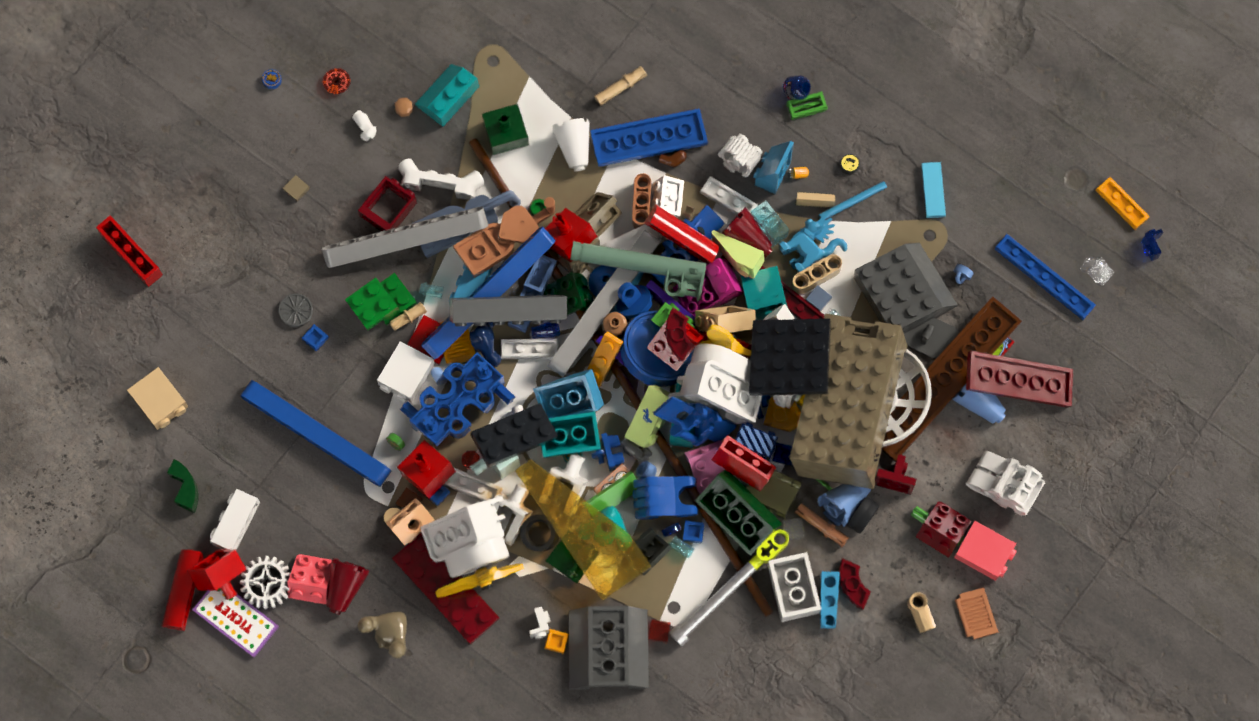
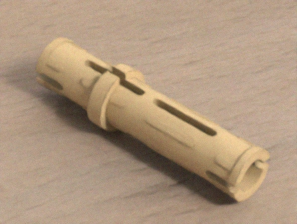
M639 66L628 75H623L622 79L594 96L597 103L602 106L625 89L632 88L635 83L646 77L647 74Z

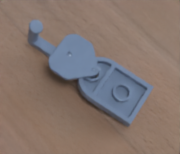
M508 190L491 199L486 195H479L470 199L464 209L460 206H448L414 223L476 207L484 208L488 224L498 223V217L494 208L510 201L512 207L520 206L521 200L512 190ZM470 233L423 244L421 248L425 257L428 258L452 247L468 237Z

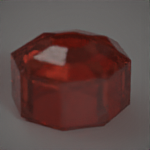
M466 451L462 455V465L467 470H472L470 465L480 460V456L476 451Z

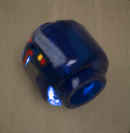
M789 76L783 84L784 94L790 100H803L807 98L811 90L810 82L804 76Z

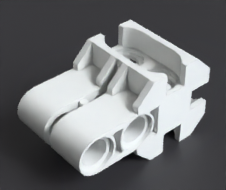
M989 451L983 453L976 465L978 469L975 468L966 482L970 489L991 498L1003 508H1012L1019 515H1027L1045 484V481L1041 479L1042 474L1029 465L1024 467L1020 465L1018 460L1013 458L1005 459Z

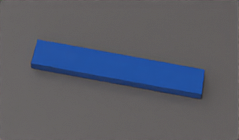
M1008 234L995 247L998 253L1080 319L1084 320L1096 306Z

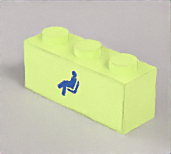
M657 385L648 386L624 437L642 448L654 445L658 437L656 434L663 427L666 420L655 416L653 412L669 399L668 395L670 392Z

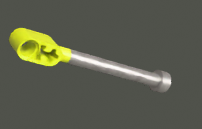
M784 530L774 531L757 548V554L679 628L675 626L669 631L673 639L680 646L685 645L689 641L687 636L760 566L764 563L767 564L770 560H774L788 546L789 536ZM781 535L786 541L783 544H777L774 538ZM771 542L773 548L769 551V557L766 555L762 557V550L767 551L770 548L769 543Z

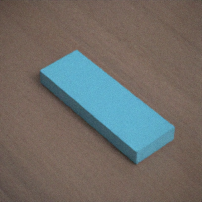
M941 162L922 163L926 218L945 217Z

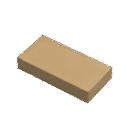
M797 193L796 205L834 207L835 195Z

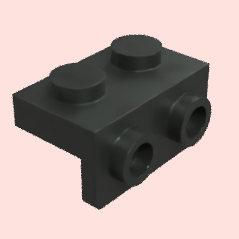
M650 527L641 534L640 538L633 545L627 548L624 556L630 565L645 576L672 548Z

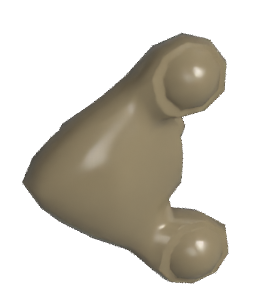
M390 612L379 616H366L359 620L357 627L360 632L370 633L373 630L376 631L375 640L379 644V648L389 649V654L393 658L399 659L404 656L407 629L405 613Z

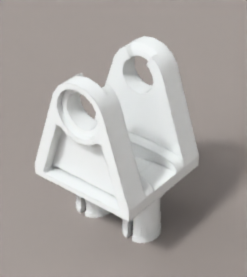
M571 454L565 469L558 466L551 468L539 503L543 505L548 504L559 480L568 479L571 481L573 489L564 513L571 517L589 480L580 477L578 474L585 458L577 454Z
M523 483L516 484L510 497L504 494L494 497L503 498V501L494 504L498 516L504 507L514 510L513 514L516 515L504 539V542L510 546L513 545L519 536L523 522L533 513L532 510L523 504L531 490L530 487Z

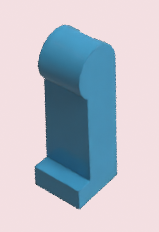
M822 571L820 574V628H836L840 572Z

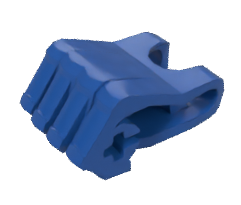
M691 476L645 477L634 480L633 486L637 490L633 491V499H638L633 501L634 509H638V511H635V518L656 520L659 516L690 517L697 515L698 509L696 506L683 504L679 500V495L685 488H693L696 485V478Z

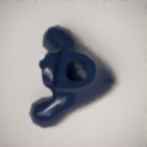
M486 322V325L477 326L470 332L471 344L475 351L481 352L484 359L493 367H498L501 363V356L494 351V333L492 329L495 325H493V322Z

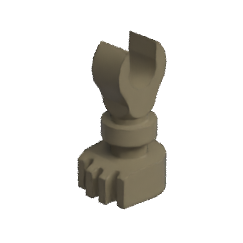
M686 206V210L681 215V221L687 219L691 222L697 214H694V207Z

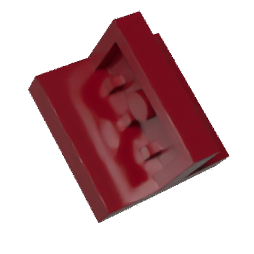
M898 454L893 472L878 468L875 486L911 495L917 478L905 476L908 463L905 462L906 456Z

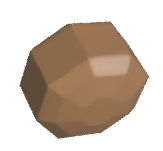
M399 98L395 103L396 113L401 117L409 116L413 112L412 102L407 98Z

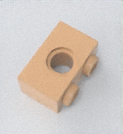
M415 498L386 524L397 538L406 545L416 539L417 535L421 532L420 527L435 520ZM411 520H415L412 526H408Z

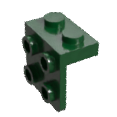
M573 272L548 284L543 293L544 295L567 296V316L579 310L587 311L594 301L593 296L589 292L586 277L583 274Z

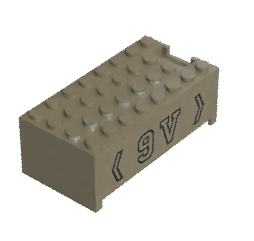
M825 313L824 319L830 318L828 394L805 395L790 460L798 476L874 489L876 471L903 356L907 350L906 339L901 325L875 321V324L852 321L851 317Z

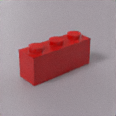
M728 435L711 459V461L759 492L764 488L776 469L775 465Z

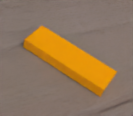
M1111 177L1096 188L1095 191L1134 230L1150 217Z

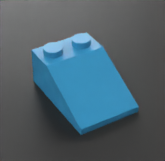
M788 141L772 146L769 153H764L761 160L763 165L761 168L756 169L753 177L755 178V186L776 194L791 163L794 142Z
M592 369L566 376L533 389L538 404L541 403L548 418L594 412L604 406Z

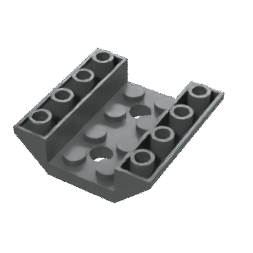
M630 606L584 607L569 611V690H589V687L629 686V689H649L647 609ZM605 622H611L614 625V629L606 632L602 626ZM606 661L614 663L615 667L612 671L604 670L603 664Z

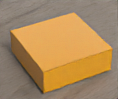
M550 629L545 649L564 654L569 634Z

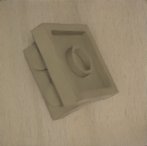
M596 192L575 214L591 224L598 238L622 212L615 205L618 201L613 195Z

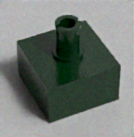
M518 104L482 113L483 124L493 155L529 145L528 134Z

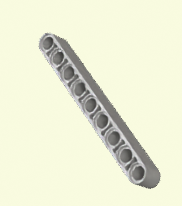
M476 207L330 244L321 250L326 266L331 268L478 231L489 225L484 208Z
M645 230L630 251L652 254L661 241ZM621 268L615 270L548 364L549 368L562 377L566 375L603 323L604 317L612 311L619 301L618 290L620 286L626 282L632 283L639 271Z

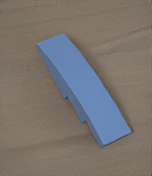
M542 255L534 263L520 296L543 295L557 260ZM509 321L508 326L526 333L531 321H524V324L518 325L512 324V321Z

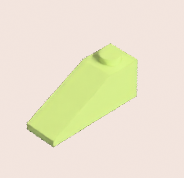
M713 230L711 233L712 241L719 245V251L740 275L754 279L764 263V251Z

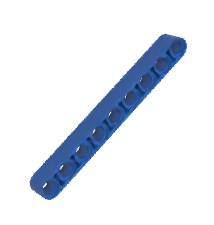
M543 226L540 227L468 298L500 297L556 240ZM449 316L425 339L421 346L433 359H437L473 323H467V326H455V323L450 322Z
M251 380L241 393V398L376 486L381 487L391 473L387 466L257 382Z

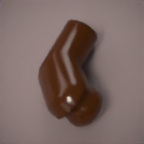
M679 150L672 156L661 154L659 163L677 167L686 160V152Z

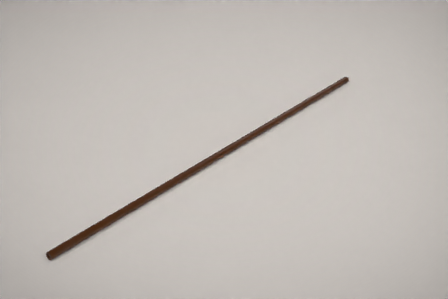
M472 139L469 142L470 146L499 192L502 194L508 191L507 185L478 139ZM510 201L506 202L509 208L511 209L512 206L510 205ZM546 251L543 254L547 257L552 258L548 251ZM555 265L552 272V277L555 281L563 277L557 265ZM579 310L575 312L579 320L586 311ZM598 330L591 338L597 348L599 344L596 340L601 336ZM615 359L610 369L637 411L641 399ZM659 429L656 434L658 436L656 443L677 476H688ZM695 486L693 488H685L738 572L744 566V563L720 525L695 502L700 495ZM750 576L744 583L765 617H767L774 611L752 576Z

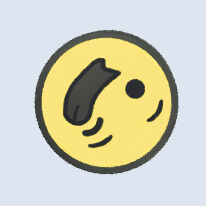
M852 154L845 155L841 159V170L847 174L855 173L859 168V159Z

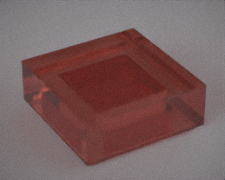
M651 619L648 640L668 643L671 623Z

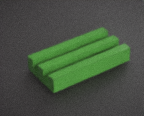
M822 91L786 102L792 120L827 111L828 109ZM820 98L819 101H815V102H812V103H807V104H804V105H801V106H797V107H794V108L792 107L793 105H796V104H800V103H803V102H807V101H811V100Z

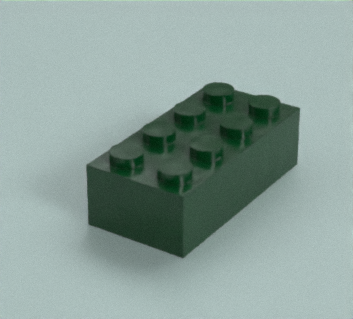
M727 470L719 473L695 500L750 556L757 552V548L782 525Z

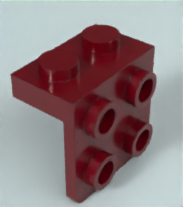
M939 501L923 523L916 538L949 558L971 524V520Z

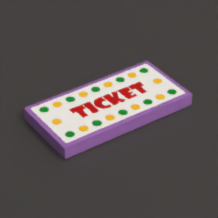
M220 588L216 591L208 590L193 608L196 614L254 658L279 628L276 623L238 594L226 600Z

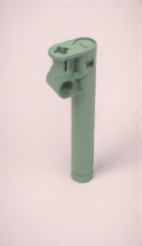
M573 241L570 260L665 276L664 290L668 295L696 297V301H700L706 263ZM671 282L678 284V288L674 292L668 291L667 288Z

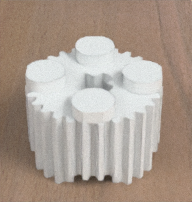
M739 134L737 137L731 136L718 153V156L724 159L723 165L726 169L733 173L735 171L741 172L742 176L746 178L761 160L762 150L757 146H752L746 136Z

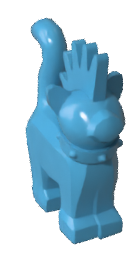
M825 214L817 222L812 219L806 220L805 227L800 228V231L787 243L782 241L778 244L783 255L795 250L800 254L798 259L793 258L789 261L791 267L796 269L798 273L832 254L836 246H840L844 252L847 250V243L840 238L831 240L824 249H820L813 241L817 239L824 243V239H829L827 234L834 233V231L829 230L835 227V224H829L832 218L825 220L828 214Z

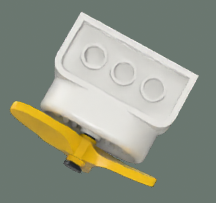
M710 325L707 330L709 340L702 341L695 346L691 362L686 368L685 376L677 378L676 382L682 385L681 391L669 393L668 397L673 396L689 404L691 402L701 403L718 411L722 419L733 424L755 423L762 395L750 396L751 360L742 356H751V350L743 347L736 341L737 336L730 334L723 327Z
M502 497L466 506L420 527L431 559L435 562L445 561L450 577L455 578L475 571V574L459 579L435 591L437 597L448 596L480 586L481 590H486L493 587L491 581L524 569L523 563L501 568L496 566L489 569L486 568L509 556L503 539L504 532L500 521L505 519V516H498L494 504L503 501Z

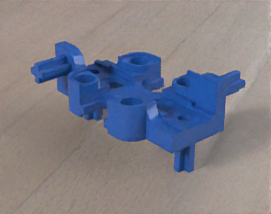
M477 352L465 365L456 362L444 370L442 375L452 385L448 393L439 394L434 388L429 386L420 395L419 400L422 408L419 411L408 401L402 405L400 410L410 419L411 427L416 432L419 430L437 447L448 436L460 439L471 431L470 427L472 424L462 414L465 406L475 405L479 410L487 414L494 407V394L500 397L507 405L511 404L516 397L503 386L505 384L504 376ZM455 371L462 373L458 378L452 376ZM468 381H473L476 387L473 390H467L465 384ZM484 396L490 398L487 403H481L480 399ZM428 398L435 400L432 405L425 404ZM442 408L449 411L448 416L445 418L438 416V411ZM455 424L463 425L462 429L458 431L453 430V426Z

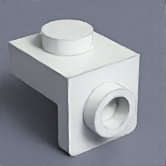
M542 606L534 609L540 628L529 631L531 638L541 639L547 636L546 633H549L547 623L551 621L548 612H543Z

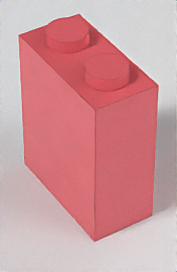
M974 521L954 558L996 581L999 576L1003 577L1008 567L1004 565L1007 560L1012 561L1017 552L1014 549L1016 543Z

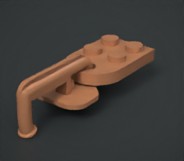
M547 197L544 200V205L547 208L534 216H531L525 207L514 206L504 212L501 224H488V227L474 232L453 245V249L475 278L509 257L514 250L515 242L524 243L539 229L538 224L555 213V200L552 197Z

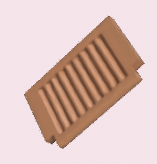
M984 587L959 594L960 598L955 599L966 636H972L974 640L998 633Z

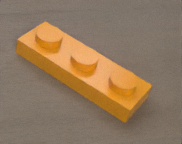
M608 331L604 334L587 370H593L598 388L602 386L623 344L622 340Z

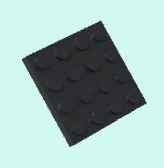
M830 318L753 320L749 383L750 396L828 394Z

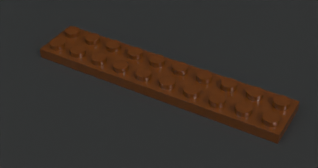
M992 297L927 368L932 396L929 410L920 426L905 439L882 447V451L896 462L898 454L903 455L966 384L968 352L975 351L993 355L1021 324L1022 320ZM921 375L913 384L915 400L925 401L926 387ZM909 391L900 399L909 400ZM895 407L890 415L897 421L905 412L906 407ZM912 408L908 418L899 425L903 432L909 430L917 422L923 408ZM891 430L885 433L884 441L891 440L897 436Z

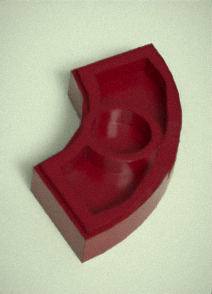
M673 307L666 322V338L671 351L683 362L694 345L689 341L686 334V324L689 318Z
M842 558L839 567L841 588L852 604L864 610L871 591L864 587L860 581V566Z

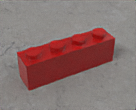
M111 215L96 227L105 241L148 287L163 276L159 267Z

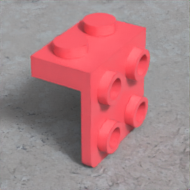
M302 554L297 555L288 580V587L290 588L288 598L326 604L332 560Z

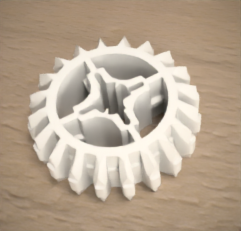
M265 556V561L258 557L257 564L252 560L250 561L251 568L245 566L248 573H241V576L245 579L240 580V584L244 585L240 590L242 593H245V599L250 598L249 603L251 605L256 602V607L260 608L263 603L264 609H268V604L270 603L272 608H275L276 601L280 605L283 604L280 598L288 599V595L285 592L290 591L288 580L291 572H287L289 570L288 566L283 567L284 562L282 560L277 563L276 557H273L271 562L269 556ZM270 568L279 571L282 579L271 577ZM263 569L261 576L253 579L254 575ZM268 577L270 582L267 583V586L265 588L263 583L266 582V579ZM281 585L279 590L270 596L271 590ZM251 586L262 588L263 597L254 594Z

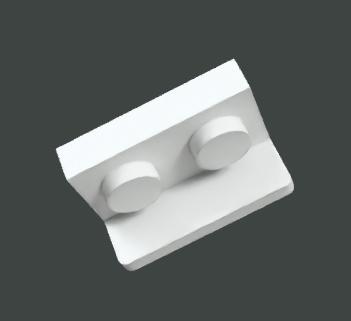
M662 176L657 179L653 185L654 199L651 202V209L657 204L675 217H680L684 181L668 176Z

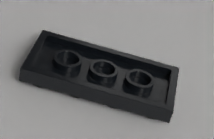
M541 403L476 429L470 434L488 468L551 442L558 437Z

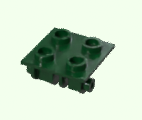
M568 530L545 562L577 584L600 552L595 549L594 545L591 543L587 544Z

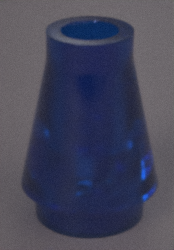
M548 321L531 327L532 337L555 339L556 336H560L559 323H550Z

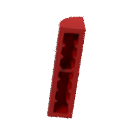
M657 204L654 205L644 224L706 264L713 263L718 253L719 245Z
M181 550L162 627L185 631L196 588L187 570L203 560L204 555L200 551Z

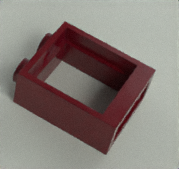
M385 176L358 209L359 216L379 231L397 228L417 204L415 193L408 188L406 190L402 188L396 179H389ZM387 189H390L407 201V204L391 224L371 211Z

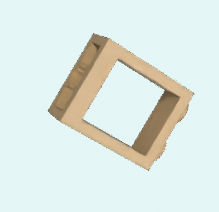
M733 305L695 310L696 330L707 332L710 325L721 326L729 333L752 330L753 320H755V310Z

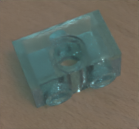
M764 201L751 211L752 216L773 244L772 247L788 237L789 228L767 201Z

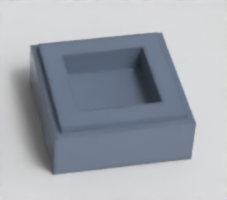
M817 285L805 300L821 312L830 302L832 296Z

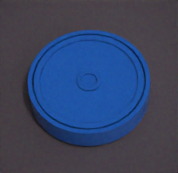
M658 311L644 312L629 323L622 335L621 340L623 344L620 348L623 363L628 371L643 383L659 387L675 385L679 376H685L693 351L679 370L675 371L648 350L647 346L660 328L651 321Z

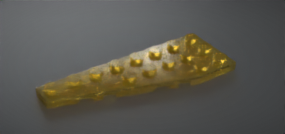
M532 459L515 470L602 600H605L652 567L628 532Z

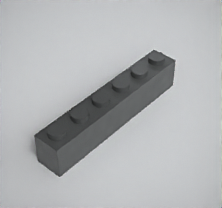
M537 295L449 298L450 322L455 323V326H467V323H474L475 326H484L486 322H493V325H505V321H512V324L517 325L524 324V321H531V324H542L543 320H550V323H561V320H567V296Z

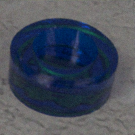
M678 522L664 528L661 532L664 537H668L681 531L682 528Z

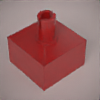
M565 208L561 213L555 214L556 217L553 216V221L545 229L556 240L550 249L571 263L573 261L570 260L573 241L590 244L597 235L590 223Z
M425 440L397 466L402 476L428 499L456 472L451 462Z
M217 549L187 571L198 590L216 591L220 588L225 599L229 600L237 595L230 581L244 572L246 567L236 549Z

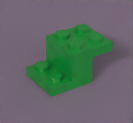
M395 273L381 283L375 277L345 299L367 331L381 321L387 326L391 320L403 314L404 310L407 311L417 304Z

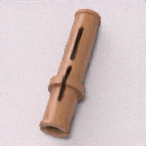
M803 503L799 505L795 514L821 531L825 538L829 537L840 547L846 544L849 537L836 529V525L829 524Z

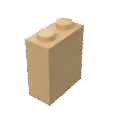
M159 367L127 390L157 430L168 426L171 422L170 420L176 416H181L186 412V408H188L187 403Z

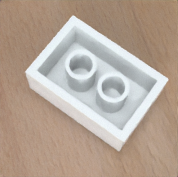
M807 552L768 561V570L781 622L820 614L821 606Z

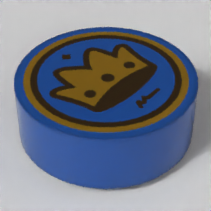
M268 70L263 74L262 80L268 89H276L281 85L282 78L278 71Z

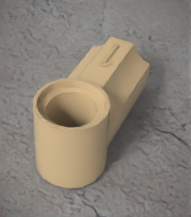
M914 593L908 599L907 605L912 612L919 633L936 628L927 605L926 596L923 593ZM913 598H919L922 601V606L915 607L912 602Z

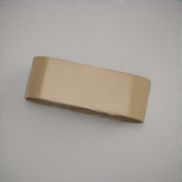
M829 255L797 273L792 280V290L802 295L814 289L817 285L819 286L837 276L842 267L841 258L838 255ZM836 263L838 267L830 268L828 264ZM819 272L822 276L817 278L812 273ZM803 281L805 286L799 287L796 285V282Z

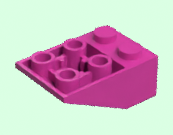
M717 258L713 263L706 265L700 301H696V297L690 296L678 297L682 306L695 317V310L720 307L744 293V290L728 260ZM678 284L673 287L674 291L677 290Z

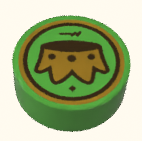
M390 433L386 438L387 442L398 451L405 447V442L395 433Z

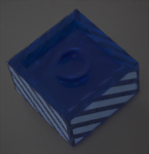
M747 422L746 424H741L735 440L768 462H771L778 437L775 436V432H764L754 428L753 424Z

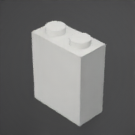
M400 341L377 379L379 388L388 394L390 392L396 394V398L403 402L409 401L412 403L434 367V359Z

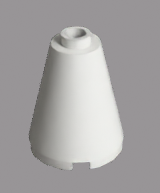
M584 118L563 121L562 126H558V123L552 126L554 135L569 168L574 169V172L585 170V166H588L589 120L586 119L584 121Z

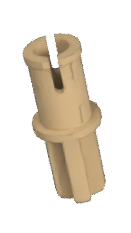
M419 302L411 309L404 310L403 314L390 321V326L393 330H397L409 322L413 323V320L427 313L424 305Z

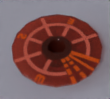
M340 68L329 70L323 77L324 88L332 94L345 92L350 86L349 74Z

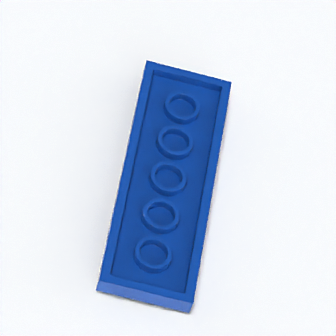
M700 108L590 130L598 167L708 145Z

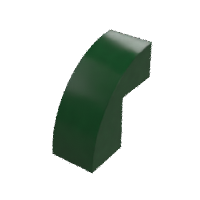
M174 459L167 474L171 478L183 483L174 502L177 506L195 513L199 499L197 484L189 470L182 463Z

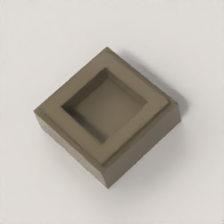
M296 175L283 187V190L297 202L310 189Z

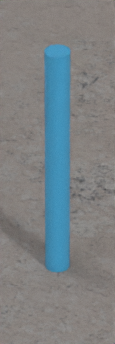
M883 181L820 213L818 217L820 219L825 214H828L827 218L882 191L887 188V185Z

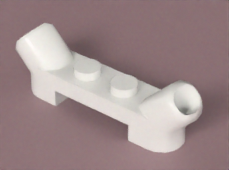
M411 159L403 160L398 166V170L403 176L401 186L410 190L420 191L422 185L455 190L456 198L470 200L474 198L475 191L484 186L483 177L475 170L465 177L459 178L453 174L446 173L442 175L432 170H427V172L419 171Z

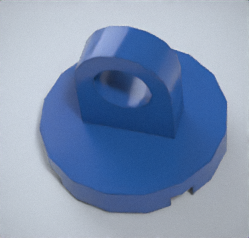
M630 282L620 286L618 290L619 301L616 303V308L627 320H632L631 318L649 311L652 306L653 295L647 287L643 285L634 286Z

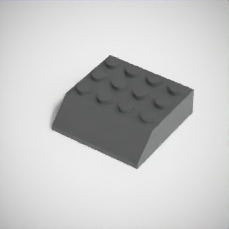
M920 243L904 244L854 271L853 278L878 320L883 323L901 325L903 333L958 306Z

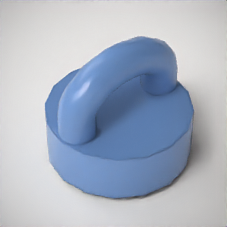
M957 264L954 269L956 273L955 281L958 284H962L965 279L970 280L973 275L972 270L961 264Z
M643 461L637 467L636 476L639 479L655 477L657 468L649 461Z

